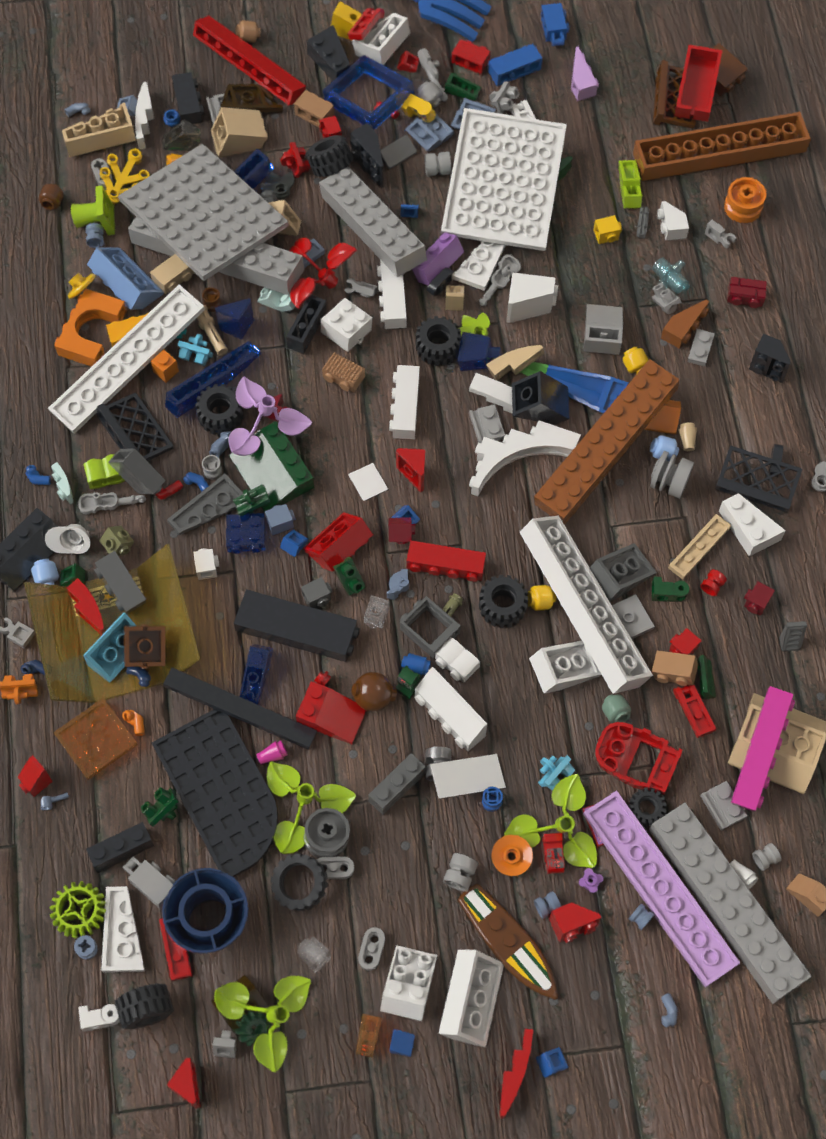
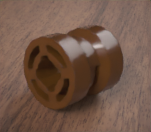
M214 287L206 288L202 293L203 304L207 306L209 312L218 311L221 307L219 291Z

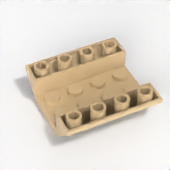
M753 694L747 709V715L727 764L742 769L765 697ZM793 709L792 712L788 711L786 719H789L786 731H781L779 738L783 739L779 750H775L773 757L776 758L773 770L769 769L767 776L774 783L804 794L815 771L826 740V721Z

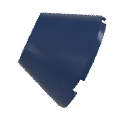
M213 868L196 869L178 878L173 883L167 896H165L162 909L164 926L172 940L183 949L200 954L217 952L232 944L243 931L248 916L247 898L241 885L235 878ZM205 901L222 903L226 907V915L218 927L210 931H198L190 926L191 913L199 904Z

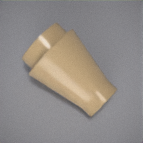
M683 423L679 429L684 451L695 450L697 428L694 423Z

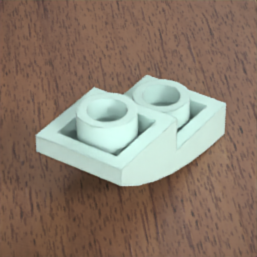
M56 462L51 468L53 470L52 477L57 482V494L63 501L66 499L71 505L73 503L72 490L64 471Z

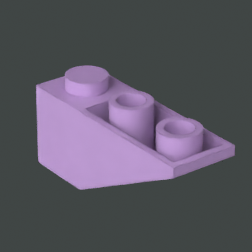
M576 47L571 89L577 101L596 96L599 84L597 78H594L591 66L586 63L584 53H581L579 47Z

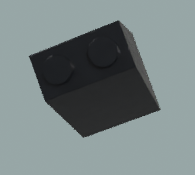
M541 371L512 383L513 416L537 422L542 421L552 425L569 420L568 386Z

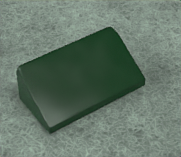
M700 655L697 671L701 698L714 699L716 698L712 663L704 655Z

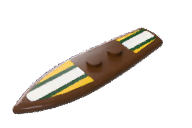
M479 884L472 885L468 891H464L458 898V902L498 960L502 962L504 967L528 988L543 996L557 1000L558 993L552 970L538 945L529 934Z

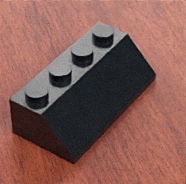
M38 508L0 543V581L13 592L32 576L31 568L34 566V562L49 559L55 553L46 545L45 535L48 530L58 526Z

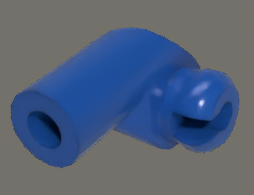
M34 465L27 466L26 476L32 484L50 485V476H41Z
M193 472L186 473V476L183 478L187 485L196 483L201 492L209 486L202 475Z

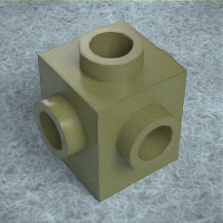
M122 526L108 527L99 540L109 554L115 551L118 556H124L129 553L130 547L134 543V540Z

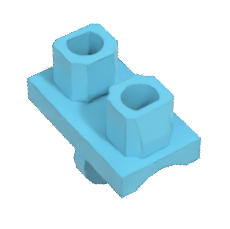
M197 334L195 338L189 337V342L194 344L179 341L177 345L180 347L178 356L180 359L189 361L191 353H195L197 355L194 362L205 366L208 358H212L213 353L210 352V349L200 347L207 346V341L202 340L203 336L201 334Z
M568 755L565 757L561 756L558 760L554 756L549 760L543 757L540 761L543 765L540 772L545 775L538 784L541 787L547 786L553 791L556 784L560 781L557 778L560 773L564 777L574 773L575 769L569 763L572 759Z

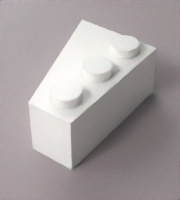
M395 13L379 22L378 26L371 30L364 40H352L356 56L382 66L410 34L408 18Z
M739 493L722 501L719 512L724 520L731 525L730 529L748 556L781 541L785 530Z

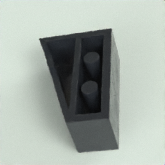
M334 25L306 40L307 54L336 85L350 78V64Z

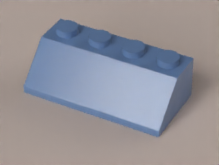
M96 247L87 263L92 272L103 280V283L114 292L115 296L125 301L126 307L131 310L144 309L164 293L121 248Z

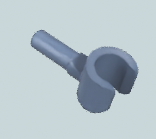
M68 793L55 797L43 796L41 798V809H52V802L69 798Z

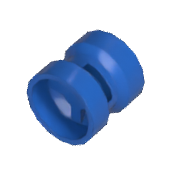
M493 786L485 789L482 805L487 811H497L501 807L503 799L501 790Z

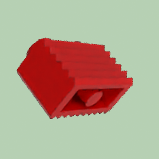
M460 39L452 51V63L482 74L490 61L491 51L484 46L474 45L469 40L464 41Z

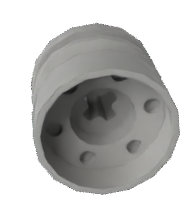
M664 451L653 469L650 487L655 488L659 481L661 482L659 491H662L667 484L670 486L668 494L680 499L695 462L682 458L677 465L675 464L676 455L673 454L670 461H667L669 452Z

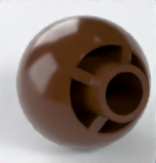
M367 672L361 675L353 684L352 695L362 709L379 711L385 708L389 702L395 701L397 689L391 685V682L385 675L378 672Z

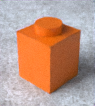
M162 350L151 360L153 372L165 383L179 372L177 361L165 350Z

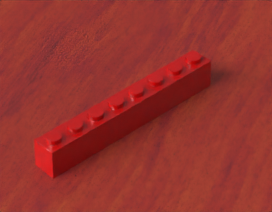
M211 16L195 21L193 36L287 105L294 104L304 93L306 85Z

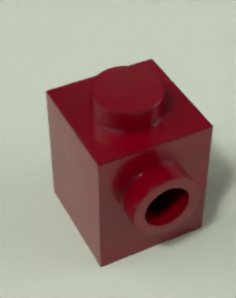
M411 517L388 518L389 542L406 544L410 540L412 541V535H415V524H411Z
M757 581L753 590L748 589L744 599L746 603L744 607L749 612L761 616L775 590Z

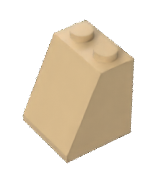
M221 107L211 129L218 157L261 149L268 137L264 128V120L261 118L260 111Z

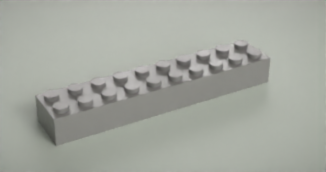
M137 217L128 228L131 243L169 256L175 254ZM262 243L219 272L289 295L291 288L304 271L303 256Z
M683 803L652 823L649 829L650 833L771 1003L774 1004L806 982L811 977L810 973L688 805Z

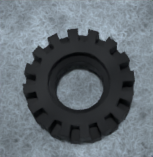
M648 788L639 789L637 793L633 794L628 805L640 824H643V827L646 828L648 825L651 827L652 823L662 818L666 812L665 808L667 805L666 802L664 803V796L661 797L659 791L657 793L654 792L655 789L653 788L651 790H648ZM643 801L652 802L655 806V811L650 815L642 813L639 807L640 803Z

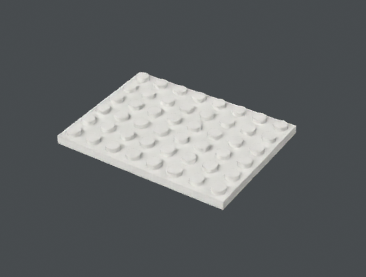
M464 108L441 234L449 233L461 238L545 251L567 124Z

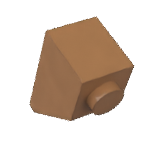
M798 874L786 890L819 917L826 909V887L816 880Z

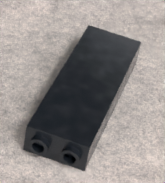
M247 589L233 623L237 632L344 662L347 661L348 656H352L354 650L352 643L354 639L358 638L360 632L357 620Z

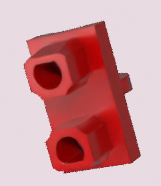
M290 142V149L283 153L280 162L282 166L291 168L294 178H299L301 172L309 171L310 164L308 160H301L306 155L304 147H297L295 142Z

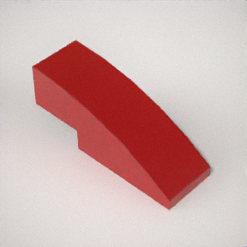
M77 578L66 588L69 596L76 602L74 605L76 613L102 636L105 633V626L98 605L87 587Z

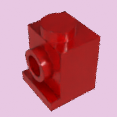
M336 116L319 120L320 132L323 138L336 135L342 136Z

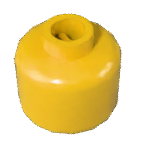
M637 347L624 352L625 356L622 359L629 373L636 372V374L649 360L644 350Z
M549 585L532 586L528 591V606L535 611L549 610L554 602H556V594Z

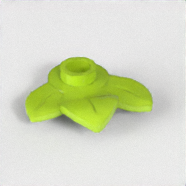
M481 313L475 319L463 315L462 327H460L461 337L472 339L475 342H484L488 338L487 329L490 326L488 316L485 313Z

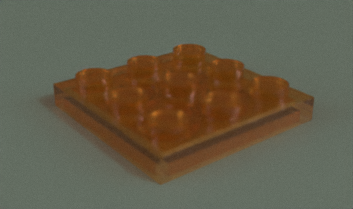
M104 698L53 732L87 780L138 745Z

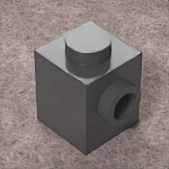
M322 577L301 587L302 596L308 607H323L331 601L330 593H332V589L328 582H324Z

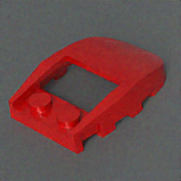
M614 722L606 726L602 731L595 748V755L599 766L618 780L641 790L644 788L651 790L653 788L655 789L654 792L657 793L659 791L664 795L683 750L679 748L677 751L667 745L669 741L662 737H657L646 728L639 729L625 722ZM640 742L660 749L647 783L640 782L626 775Z

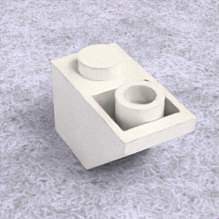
M662 201L661 207L658 209V219L662 221L661 233L665 235V240L686 239L689 230L686 214L666 201Z

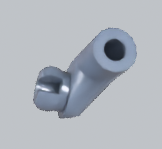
M75 103L64 109L68 117L79 111H82L83 115L91 111L87 103Z

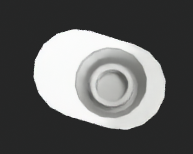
M70 524L67 527H54L48 530L45 535L46 545L57 553L81 554L90 548L89 531H86L79 524Z

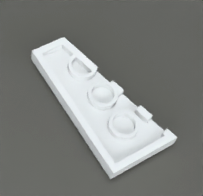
M106 887L102 972H145L129 890L127 887Z

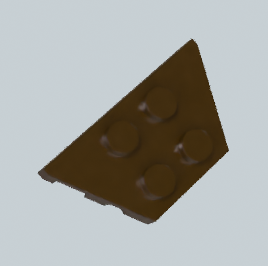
M228 84L220 109L224 107L258 110L260 113H282L283 105H277L273 101L274 97L260 84Z

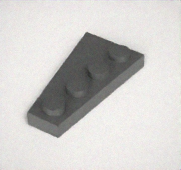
M224 474L169 517L167 522L179 535H182L237 509L233 499L241 496L243 492Z

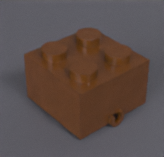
M149 624L124 626V666H141V668L165 666V626Z

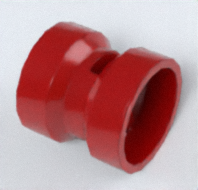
M712 569L707 575L708 578L703 580L700 587L708 595L717 596L720 586L726 583L727 578L720 571Z

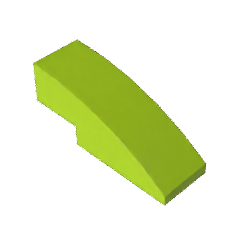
M636 160L619 161L623 207L641 208L642 193Z

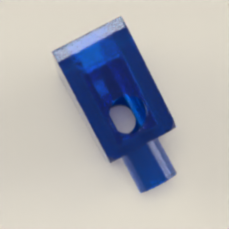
M462 332L458 356L460 371L486 369V364L491 362V358L501 356V347H493L489 336Z

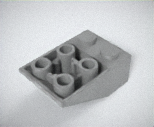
M587 304L583 351L619 355L622 344L623 307Z

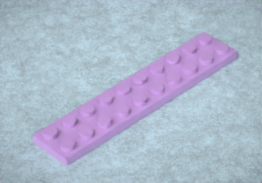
M617 791L583 812L586 820L651 912L655 914L654 916L704 987H707L740 963Z

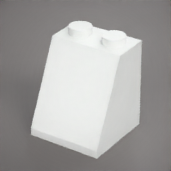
M512 273L506 323L551 313L552 306L556 305L558 285H555V278Z

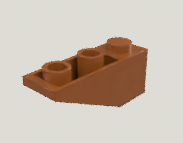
M704 300L672 316L663 329L661 339L679 349L683 343L687 344L692 330L696 331L700 325V319H704L707 316L709 301Z

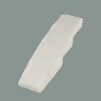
M147 82L142 84L135 114V129L139 150L146 149L143 135L150 134L147 120L154 119Z
M475 373L469 387V392L484 396L486 401L503 406L504 411L513 413L512 387Z

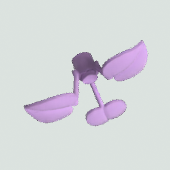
M244 376L237 386L236 400L243 408L248 409L253 406L258 408L259 415L251 432L244 428H237L230 433L229 446L231 452L236 455L247 456L255 453L260 446V439L253 434L261 417L271 415L272 412H274L276 420H279L278 428L286 435H298L307 429L312 422L304 414L291 408L280 410L278 416L277 407H274L275 399L270 395H266L265 390L260 385Z

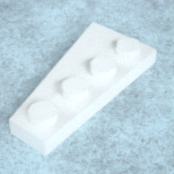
M481 241L477 249L475 248L472 251L471 256L461 264L458 271L452 274V279L485 291L506 245Z

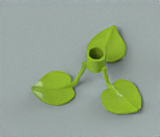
M271 761L267 770L269 790L278 797L286 796L289 791L292 794L297 792V800L300 803L294 824L290 821H282L277 824L274 842L280 853L292 854L305 845L303 839L305 827L297 825L303 806L310 804L313 798L317 802H322L321 809H336L343 814L356 798V794L343 786L327 784L320 788L318 797L312 785L304 783L299 786L300 775L295 768Z
M578 774L565 777L556 784L552 791L553 803L556 806H563L562 811L564 813V816L557 818L555 824L537 828V821L532 816L524 814L515 817L504 833V836L518 835L524 838L533 848L540 842L538 832L556 828L561 833H568L570 841L566 842L563 846V856L569 864L576 867L594 868L596 866L597 852L594 841L584 832H578L572 837L575 821L566 811V808L570 811L579 810L586 800V793Z
M301 976L282 978L274 988V995L280 1001L277 1003L278 1005L269 1008L246 1005L249 1000V992L243 984L238 982L227 983L215 991L216 1006L226 1018L240 1019L243 1016L244 1009L265 1012L268 1021L274 1023L269 1029L268 1034H261L254 1043L256 1059L272 1072L279 1070L287 1052L285 1035L282 1032L273 1033V1031L280 1026V1023L288 1020L289 1012H297L305 1005L311 980Z

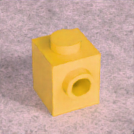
M615 215L595 220L593 231L598 244L619 240L622 226L620 222H617Z

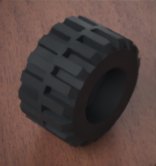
M336 135L324 138L312 145L306 152V158L314 175L325 177L345 169L352 162L353 154L345 137Z
M434 316V319L429 317L427 322H421V326H418L416 332L418 356H421V360L424 362L427 360V364L431 365L434 363L435 366H439V364L444 366L447 365V362H453V358L456 359L461 350V330L456 322L453 323V320L450 318L446 320L444 316L442 318ZM433 338H443L447 342L444 344H434L430 340Z
M215 384L212 388L210 386L207 387L206 391L202 390L201 396H198L196 399V411L201 427H204V430L207 432L210 430L211 434L214 435L215 433L220 435L222 432H230V430L237 429L236 426H240L241 420H243L244 411L243 407L236 400V390L233 391L231 386L226 388L224 384H221V386ZM217 406H227L229 408L221 414L211 412Z
M499 575V578L491 577V582L487 580L485 586L481 588L479 596L481 616H485L487 623L491 621V625L494 627L498 624L499 628H503L504 625H507L509 628L512 627V623L518 624L519 619H523L524 613L527 610L528 592L527 589H524L525 585L523 583L519 584V579L516 577L514 580L511 579V575H507V577ZM506 595L514 601V604L510 607L502 608L494 604L492 600L496 596Z
M156 983L141 986L122 994L115 1000L119 1021L123 1029H138L155 1024L170 1016L174 1011L168 988L165 984Z

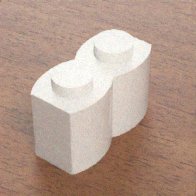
M452 637L435 653L437 665L442 669H448L450 675L456 681L460 680L464 683L480 667V661Z

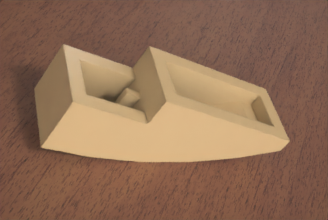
M541 345L523 347L507 352L486 365L488 371L497 381L511 370L517 375L545 353Z

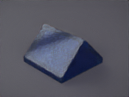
M251 299L215 307L219 330L242 340L254 321Z

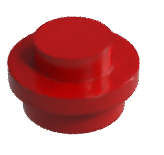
M328 671L325 673L320 672L314 681L325 686L331 676L328 675Z

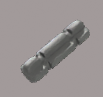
M648 207L640 208L637 238L644 239L646 237L649 217Z

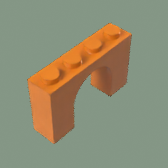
M85 288L83 294H80L75 309L71 310L68 322L63 325L60 337L55 341L54 346L58 356L92 367L105 355L103 346L79 336V329L85 322L92 319H102L109 322L122 321L127 312L125 301Z

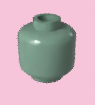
M612 694L605 698L602 711L611 723L626 722L630 718L631 707L622 695Z

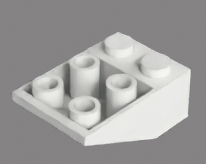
M396 945L382 996L380 1011L422 1021L437 955Z

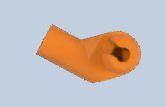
M125 710L122 718L134 726L135 736H143L145 734L143 717L133 710Z

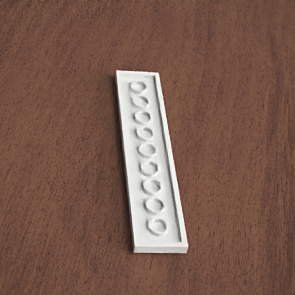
M178 285L48 407L49 411L75 434L97 413L98 405H105L154 357L205 310V307L182 286Z

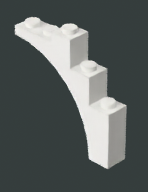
M538 421L537 426L532 427L530 435L511 429L509 435H505L503 443L484 437L482 443L478 442L475 450L478 461L476 471L478 472L476 476H472L469 483L471 494L479 496L483 486L493 474L517 459L541 454L567 457L578 445L581 434Z

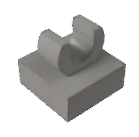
M223 1030L221 1038L214 1037V1056L235 1058L236 1040L232 1039L231 1031Z

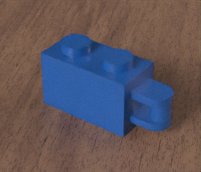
M561 3L542 5L541 20L546 42H551L552 46L564 45L566 33H569V24L565 22L566 10H563Z

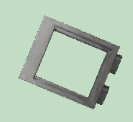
M427 596L423 600L419 599L414 604L413 610L409 613L406 612L400 618V630L433 659L435 658V653L450 637L454 639L460 634L461 625ZM426 610L447 627L431 645L409 627Z

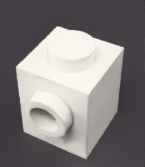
M203 548L193 552L198 580L216 578V567H219L218 555L214 556L213 549Z

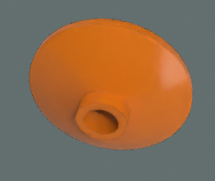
M518 835L501 837L492 849V862L495 868L504 875H521L527 871L532 863L533 853L531 846L524 838ZM509 853H513L515 855L514 860H510L508 858Z

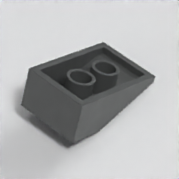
M635 543L597 559L590 567L609 602L626 594L657 573Z

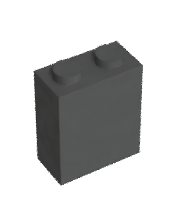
M119 449L108 462L138 494H156L162 489V484L166 481L136 449Z

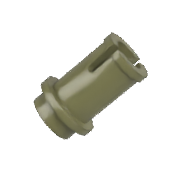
M455 593L450 595L449 601L442 610L444 612L450 610L448 615L451 617L456 609L462 606L463 599Z

